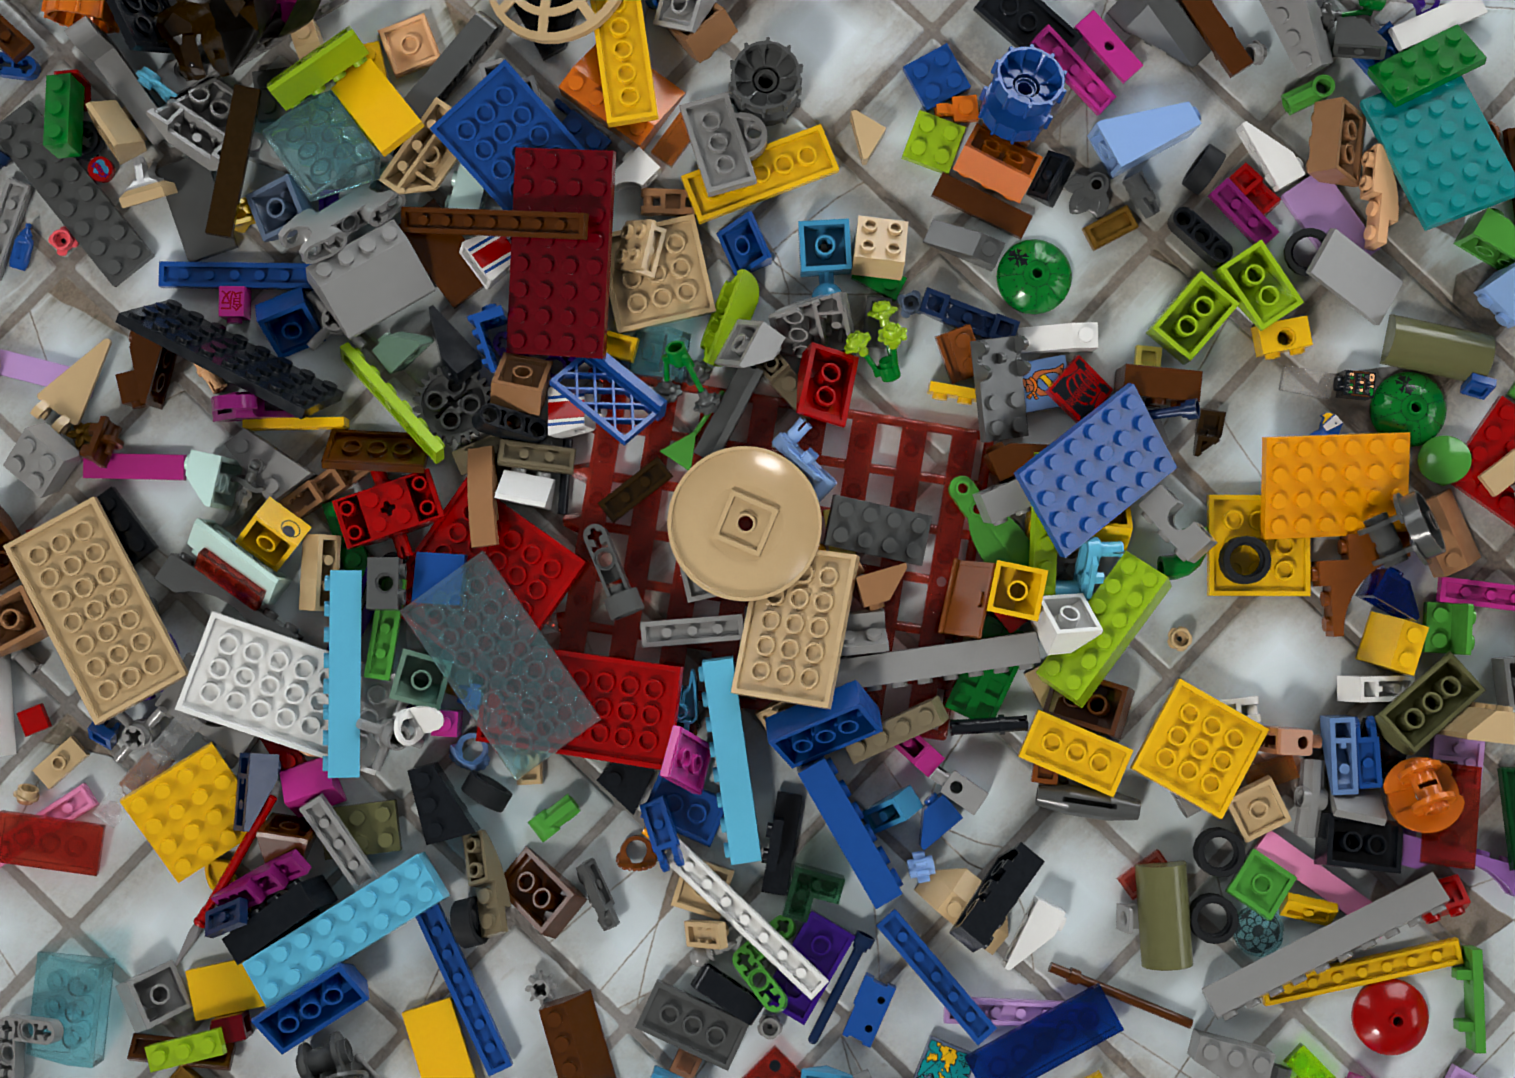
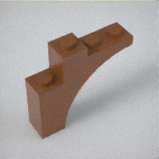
M1408 531L1397 532L1403 546L1410 545ZM1368 533L1361 536L1358 534L1340 536L1337 550L1338 554L1341 555V560L1311 562V582H1313V587L1323 586V591L1320 593V602L1324 606L1325 617H1322V629L1326 632V636H1344L1345 616L1352 596L1363 580L1383 565L1373 566L1371 562L1379 558V555L1375 549L1376 544L1375 542L1372 543Z

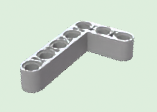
M86 15L64 31L72 43L96 64L152 144L156 146L165 140L146 114V111L152 108L157 109L159 105L149 91L137 81L139 77L135 74L112 39Z

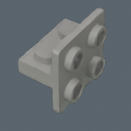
M883 608L872 611L860 610L849 612L841 657L889 651Z

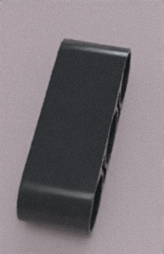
M1179 207L1168 218L1167 225L1170 231L1209 266L1221 267L1233 256V248L1230 243L1189 207ZM1177 215H1181L1186 219L1185 226L1177 222ZM1195 232H1200L1204 235V243L1197 241ZM1214 249H1219L1223 252L1224 257L1222 260L1215 257Z
M493 403L484 404L472 416V425L477 431L498 438L538 444L548 436V424L545 420ZM483 414L490 418V422L484 419ZM507 421L513 424L514 429L508 426ZM531 428L537 432L538 437L532 434Z
M710 963L704 964L690 983L698 992L748 1025L753 1024L764 1007L752 991Z

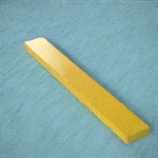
M1452 937L1350 959L1341 963L1329 964L1331 968L1320 974H1317L1315 971L1307 974L1306 977L1308 979L1296 986L1292 982L1283 986L1285 991L1272 998L1269 994L1263 996V1005L1271 1006L1464 964L1459 939Z

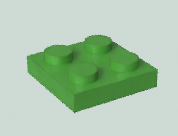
M1252 848L1225 892L1266 920L1271 921L1297 877Z

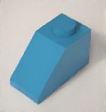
M908 785L889 794L863 810L862 813L865 817V822L869 823L874 834L908 820L923 805L911 785Z

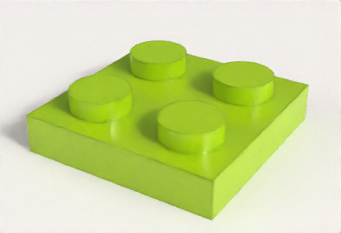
M919 110L901 159L941 174L942 172L949 174L966 127Z

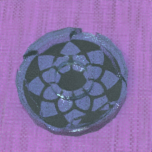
M1249 907L1242 909L1238 913V929L1233 935V939L1242 951L1251 956L1265 957L1275 952L1281 946L1284 925L1279 915L1275 914L1273 919L1268 921Z

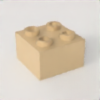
M858 216L851 274L901 280L906 257L908 221Z

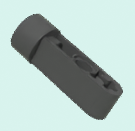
M599 524L587 526L584 530L583 538L607 595V598L603 601L611 621L622 619L644 609L645 607L637 587L631 588L608 530ZM594 531L602 533L599 536L600 543L603 546L608 545V547L600 548L595 540H591L594 537ZM610 553L612 563L607 567H603L600 563V558L603 554ZM619 579L622 580V583H619L612 587L609 586V584L612 582H615Z

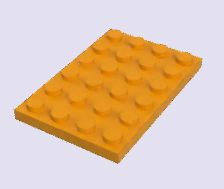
M1388 432L1262 437L1260 538L1267 540L1358 534L1357 531L1365 527L1363 521L1387 512L1389 517L1397 514L1393 503V495L1400 493L1402 496H1405L1409 492L1410 433ZM1400 520L1393 522L1397 532L1407 531L1405 524H1401Z

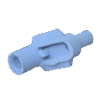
M800 416L787 432H780L773 439L772 444L808 477L820 503L837 482L815 461L819 457L817 452L812 448L804 451L799 447L798 442L812 428V425L808 422L800 429L806 421L805 418Z

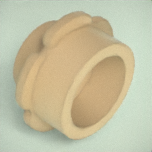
M1185 627L1172 628L1168 632L1169 639L1167 643L1172 649L1184 651L1192 643V635ZM1180 636L1182 638L1181 641H1178L1177 637Z
M20 784L17 790L13 792V796L16 797L19 804L32 805L39 800V788L32 784Z

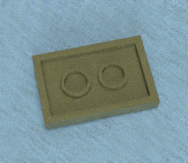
M397 799L333 807L365 855L402 850ZM323 845L325 860L333 859Z

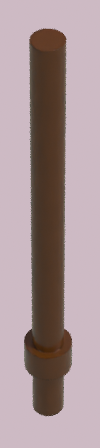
M1053 962L1048 967V972L1065 978L1068 983L1083 985L1188 1029L1193 1025V1019L1085 976L1081 974L1080 970L1072 967L1068 969Z

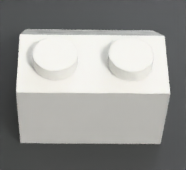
M514 467L511 468V471H503L494 498L505 502L551 510L557 482L551 479V474L536 471L535 476L526 474L527 469Z
M1083 593L1043 596L1038 621L1030 620L1047 655L1072 653L1103 632Z

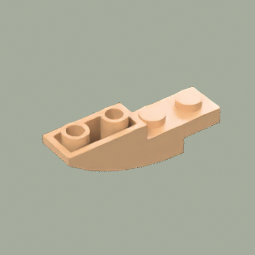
M1378 143L1364 151L1361 159L1363 166L1362 177L1359 181L1360 199L1369 201L1366 207L1367 224L1363 233V238L1365 239L1364 249L1372 251L1387 244L1388 227L1397 223L1399 216L1395 175L1383 145Z

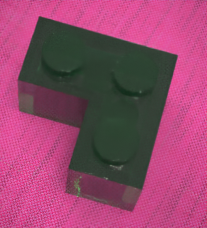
M795 862L782 908V916L807 923L814 898L839 905L845 883L844 875Z

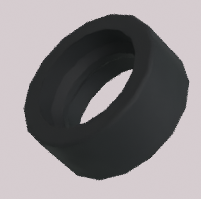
M1212 144L1207 145L1186 173L1182 185L1196 195H1199L1223 164L1226 154Z
M1305 228L1295 232L1287 240L1284 248V260L1288 268L1296 274L1310 276L1306 273L1308 267L1301 266L1295 261L1293 257L1294 247L1299 240L1306 237L1316 238L1322 243L1327 234L1315 228Z
M1241 536L1232 538L1224 544L1220 550L1218 562L1221 572L1227 579L1233 583L1251 584L1258 582L1266 576L1270 570L1271 555L1265 543L1258 538ZM1238 546H1251L1259 555V566L1256 571L1249 575L1238 574L1231 567L1230 556Z
M471 771L461 787V790L467 796L496 812H503L513 795L502 784L477 771Z
M1220 827L1208 828L1195 839L1193 857L1198 867L1207 874L1218 878L1229 877L1237 873L1243 865L1245 848L1241 839L1233 832ZM1213 838H1225L1233 847L1234 854L1232 860L1223 867L1210 865L1204 856L1205 846Z
M1214 893L1201 894L1192 900L1189 905L1191 931L1204 942L1211 944L1224 943L1232 938L1237 931L1239 923L1237 909L1232 902L1221 895ZM1207 904H1219L1226 911L1227 923L1217 933H1207L1199 926L1198 913Z
M473 896L455 901L451 906L450 924L457 943L465 949L485 944L489 938H482L477 897Z

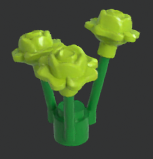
M886 300L874 302L872 310L867 313V316H872V318L879 320L880 327H883V329L878 330V341L884 342L888 356L881 358L879 365L876 366L866 347L872 339L869 332L855 331L850 333L845 340L847 344L844 346L846 354L859 353L861 357H864L876 378L881 376L883 382H893L901 376L897 348L901 341L907 339V328L901 327L899 323L895 324L889 321V318L898 311V307L891 306L890 301Z

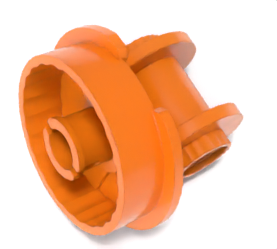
M1413 757L1399 762L1389 771L1385 778L1383 789L1386 794L1388 809L1400 825L1415 832L1434 833L1448 828L1459 818L1465 801L1463 796L1459 795L1458 786L1451 776L1452 771L1449 766L1433 758Z

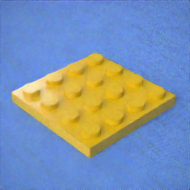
M1206 495L1207 528L1209 534L1217 541V544L1207 552V596H1311L1310 538L1261 539V495ZM1251 536L1265 543L1270 551L1271 565L1264 578L1256 583L1238 584L1233 583L1223 575L1218 562L1219 553L1224 544L1232 538ZM1238 546L1231 553L1230 564L1238 574L1249 575L1256 571L1259 566V555L1251 546Z
M1179 678L1171 689L1130 769L1214 817L1222 819L1269 729Z
M212 741L120 799L124 809L178 883L240 844L246 834L244 831L233 830L238 779Z

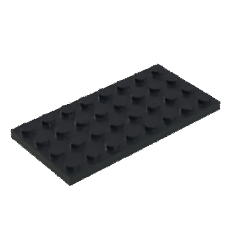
M168 299L120 312L117 316L116 323L299 419H303L341 401L344 394L343 391L337 388L338 386L335 383L327 380L322 381L316 378L312 371L293 366V362L289 359L278 358L270 354L271 351L268 348L255 346L249 343V339L245 336L226 331L227 328L222 324L211 323L205 320L201 313L182 308V304L178 301Z

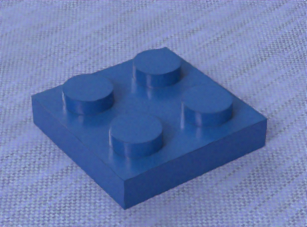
M947 43L905 65L902 69L926 112L936 108V104L945 103L952 97L958 96L971 88Z

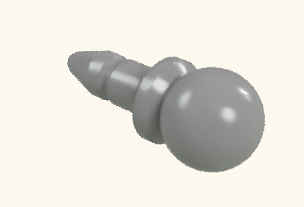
M727 941L728 948L721 950L695 947L690 953V961L696 967H702L704 964L707 965L709 960L715 961L714 955L717 956L724 953V951L731 950L737 944V941Z

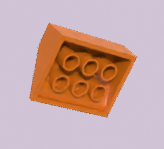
M596 44L573 66L558 86L563 97L633 148L637 149L640 147L643 151L686 94V92L652 69L659 120L608 128Z

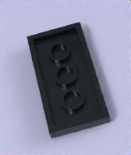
M980 0L973 9L975 13L1015 48L1030 47L1029 43L1048 24L1071 48L1082 37L1042 0Z

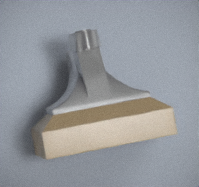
M143 156L133 158L136 178L125 189V193L119 198L122 208L176 194L178 191L175 183L165 181L164 178L156 176L157 163L155 161L148 162L147 164Z

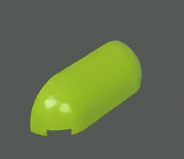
M745 269L738 270L737 275L731 282L725 281L715 304L716 312L711 314L700 344V348L704 349L703 361L712 366L722 367L714 362L737 319L751 320L758 304L759 286L757 280Z

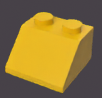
M997 560L987 611L1038 621L1049 570Z
M1370 611L1355 659L1402 675L1414 676L1429 627Z

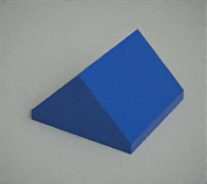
M748 211L716 233L735 276L740 269H745L752 273L772 264V256L752 211Z

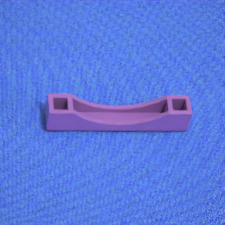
M1403 828L1401 865L1419 869L1428 864L1441 861L1471 863L1487 872L1506 894L1515 897V871L1509 870L1508 857L1499 855L1497 860L1490 858V852L1477 848L1474 849V853L1465 850L1466 845L1450 841L1449 846L1441 844V838L1426 834L1425 839L1416 837L1417 832Z

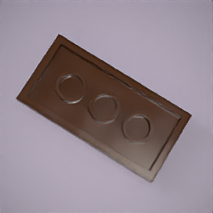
M434 198L423 206L441 208ZM404 233L425 271L454 309L484 288L483 284L459 253L462 242L465 241L462 235Z
M331 429L321 465L322 469L424 473L429 456L407 432Z

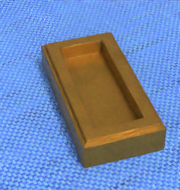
M1128 205L1085 226L1082 228V231L1092 250L1095 251L1136 230L1139 226Z

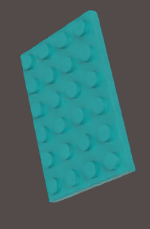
M1462 76L1396 108L1383 93L1360 101L1359 106L1378 143L1383 145L1392 170L1424 231L1515 198V172Z

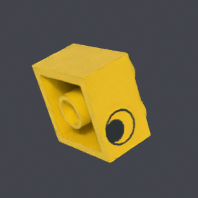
M269 496L235 542L277 572L312 527Z

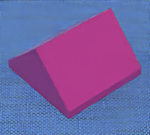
M318 757L290 769L280 771L284 804L298 818L303 817L299 808L321 793L324 794L331 806L347 801L339 778H328V771H323V758Z

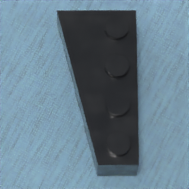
M1022 842L999 855L949 933L971 952L981 948L986 949L994 939L992 936L994 932L1003 925L1007 914L1017 903L1019 897L1045 861Z
M323 874L302 882L300 879L293 881L286 886L288 891L283 895L278 893L266 901L268 906L263 909L259 907L249 913L247 925L230 931L227 936L222 938L223 943L237 965L242 964L277 942L278 936L282 938L298 928L296 923L301 924L309 918H313L320 913L319 908L332 905L339 900Z

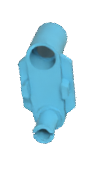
M1098 537L1088 539L1079 547L1073 580L1056 581L1055 595L1083 593L1086 600L1089 601L1093 595L1094 585L1103 584L1104 573L1097 572L1101 557H1122L1123 553L1120 552H1124L1123 542H1101Z

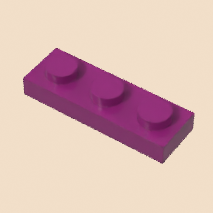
M1229 178L1225 179L1207 196L1252 245L1261 239L1266 245L1279 233Z

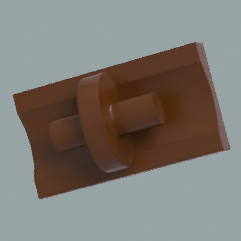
M100 416L98 422L91 423L88 432L92 439L89 444L82 445L79 454L86 460L94 462L100 468H107L114 449L122 450L124 447V442L119 439L123 428L112 423L109 417Z

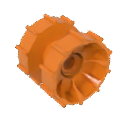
M105 0L42 1L41 11L44 12V18H48L60 26L69 27L86 15L106 34L120 32Z

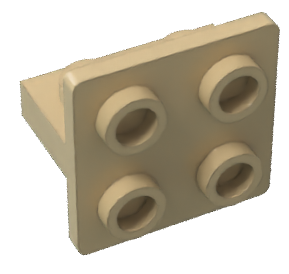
M652 219L626 221L621 230L622 238L619 250L615 255L614 269L630 271L647 278H655L667 229L656 226V221Z

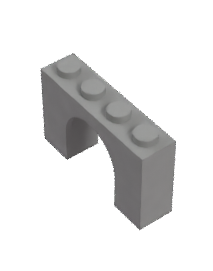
M196 652L187 653L183 659L188 672ZM187 677L165 688L154 704L157 707L161 705L167 709V713L164 716L170 719L175 717L182 722L181 726L193 733L197 731L202 734V739L205 742L210 743L212 741L215 746H221L225 749L224 753L237 760L240 753H250L259 739L257 736L175 710Z

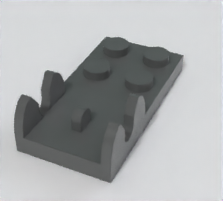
M1021 335L970 341L981 442L1029 436L1023 376L1030 372L1031 364L1027 360H1022L1020 356L1021 351L1026 350L1029 346V341Z

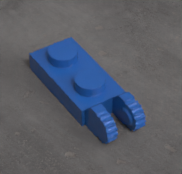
M555 99L553 102L555 107L567 115L561 123L585 150H606L610 146L612 141L574 109L571 110L560 99Z
M1366 716L1365 724L1368 736L1361 737L1360 722L1358 717H1355L1358 789L1383 788L1379 736H1377L1374 716Z
M661 796L640 804V810L652 849L657 855L662 871H670V864L664 852L669 849L672 851L677 866L685 865L666 798Z

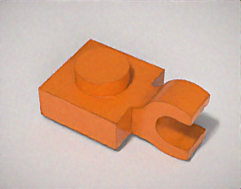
M977 95L954 96L950 99L951 104L939 103L934 108L935 116L940 118L952 117L953 122L956 124L978 122L979 120Z

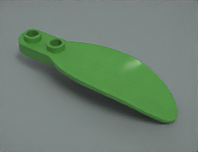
M958 476L952 479L948 486L949 495L968 519L972 541L982 560L988 563H997V560L1029 566L1030 540L1023 530L1009 516L1007 517V522L997 526L983 523L980 513L976 514L973 511L976 503L972 494L979 492V489L967 476ZM960 484L966 486L965 493L959 492L958 486Z

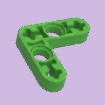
M779 915L769 924L778 931L781 928L780 922H789L787 926L789 931L787 933L779 932L788 941L796 932V923L789 916ZM747 941L733 954V965L768 1011L780 1013L787 1007L788 998L762 963L766 957ZM742 954L746 956L750 955V957L748 958V962L755 969L751 971L748 968V966L744 964L740 965V962L742 961V958L740 956ZM758 973H763L766 976V984L758 988L754 985V977ZM770 990L774 996H780L781 998L778 1000L780 1005L778 1007L775 1005L770 1006L772 1002L771 997L767 993L762 996V993Z

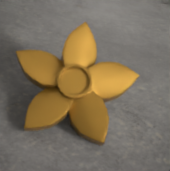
M80 422L79 425H73L75 430L69 431L66 434L67 437L76 439L77 449L82 447L85 440L91 441L92 437L88 432L91 422L86 424Z

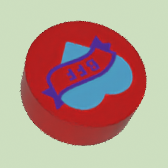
M102 156L93 158L87 167L89 176L99 183L111 181L116 172L114 164Z

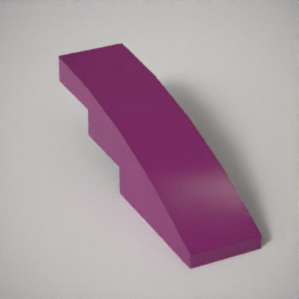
M294 849L238 878L215 893L211 899L217 906L241 897L248 899V908L262 903L267 895L284 889L289 881L308 874L312 867Z

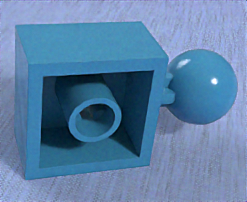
M849 218L798 221L800 276H819V285L814 289L812 297L842 291L834 284V275H850L852 271ZM822 244H826L827 248H831L827 253L819 250Z

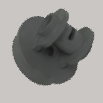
M1418 491L1402 496L1400 493L1394 494L1393 503L1397 514L1390 517L1387 512L1363 521L1365 527L1357 531L1359 536L1368 533L1372 543L1375 542L1376 544L1375 549L1379 558L1371 561L1373 566L1383 564L1385 568L1392 567L1409 559L1407 553L1412 551L1427 566L1432 563L1433 557L1446 552L1445 542L1437 521L1427 502ZM1400 520L1401 524H1405L1413 541L1405 547L1393 525V522Z
M339 1031L331 1033L329 1044L323 1045L322 1048L312 1049L307 1042L298 1046V1055L295 1062L301 1078H320V1074L336 1069L337 1073L324 1078H369V1073L365 1070H351V1062L354 1059L353 1050L350 1042L346 1038L344 1039Z

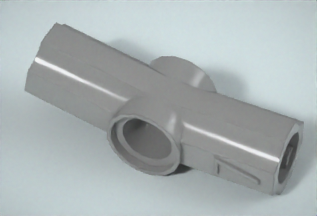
M1301 759L1299 786L1296 787L1294 792V804L1297 807L1294 834L1306 838L1318 837L1321 811L1325 810L1328 804V794L1324 788L1325 761Z

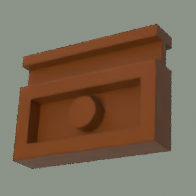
M966 324L935 336L950 383L955 384L961 380L973 377L970 341H976L971 325Z

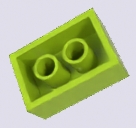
M1200 271L1193 276L1145 333L1181 364L1185 365L1195 357L1240 303L1205 273Z

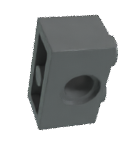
M367 557L366 609L370 611H402V605L406 604V590L402 589V582L407 577V565L403 564L401 558ZM391 577L393 586L390 590L384 591L381 586L382 581L385 578Z

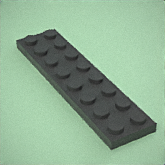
M28 100L0 122V145L112 286L117 287L153 259L155 255L96 181L89 176L88 171L79 160L74 157L58 159L43 146L44 116Z

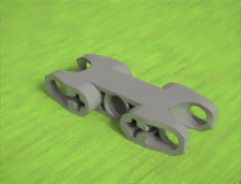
M371 173L355 179L341 189L339 200L319 212L313 209H306L294 216L280 230L278 234L280 243L285 248H293L302 244L299 250L302 261L306 264L317 263L340 252L347 243V236L367 223L373 227H379L391 220L407 202L405 194L399 195L392 189L383 192L385 185L378 180L381 176L379 173ZM377 180L376 186L370 189V184ZM398 196L397 202L392 206H388V203ZM291 231H298L296 235L287 240V236ZM316 247L315 253L308 257L309 251Z

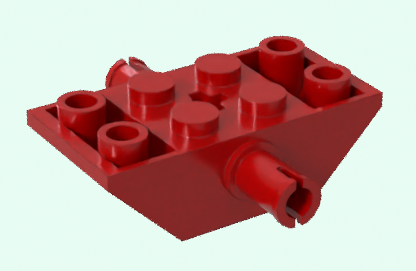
M426 468L424 473H412L395 480H389L387 472L370 471L374 482L371 488L332 501L347 549L378 544L392 539L397 555L402 560L407 559V556L409 558L414 556L407 534L425 528L445 517L429 468ZM390 505L395 507V509L392 510V515L387 513L388 507Z

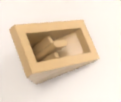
M853 110L850 113V122L863 166L867 165L885 135L886 127L859 111Z

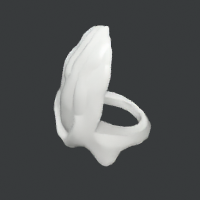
M414 706L393 713V716H396L394 734L397 741L404 746L414 745L423 737L424 733L439 730L444 723L443 714L436 708L427 706ZM406 719L414 728V733L410 740H406L401 733L402 722Z

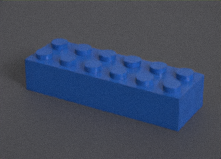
M822 756L798 768L797 773L875 909L902 895L903 893L900 889L904 885L895 868L889 870L887 864L890 863V860L883 847H876L874 844L878 839L869 823L863 825L861 819L865 817L857 802L851 803L848 799L852 794L844 780L838 781L835 775L839 772L831 757L825 759Z

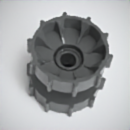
M766 37L765 41H758L750 45L747 42L744 43V49L738 54L736 59L730 60L732 72L729 91H732V95L729 97L731 103L735 105L738 113L753 114L760 118L765 126H773L781 122L785 125L787 118L793 113L795 108H800L801 106L799 95L802 94V77L800 73L803 72V64H799L795 55L791 52V45L785 47L780 43L770 41V37ZM762 80H769L773 85L770 88L764 89L759 83Z

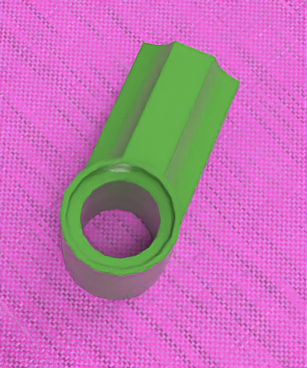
M1322 74L1314 80L1281 95L1285 111L1289 115H1293L1314 105L1315 102L1326 100L1335 90V81L1331 76ZM1316 85L1324 86L1326 93H1319L1316 90Z
M568 793L527 823L539 839L545 842L558 832L563 824L575 817L581 809Z

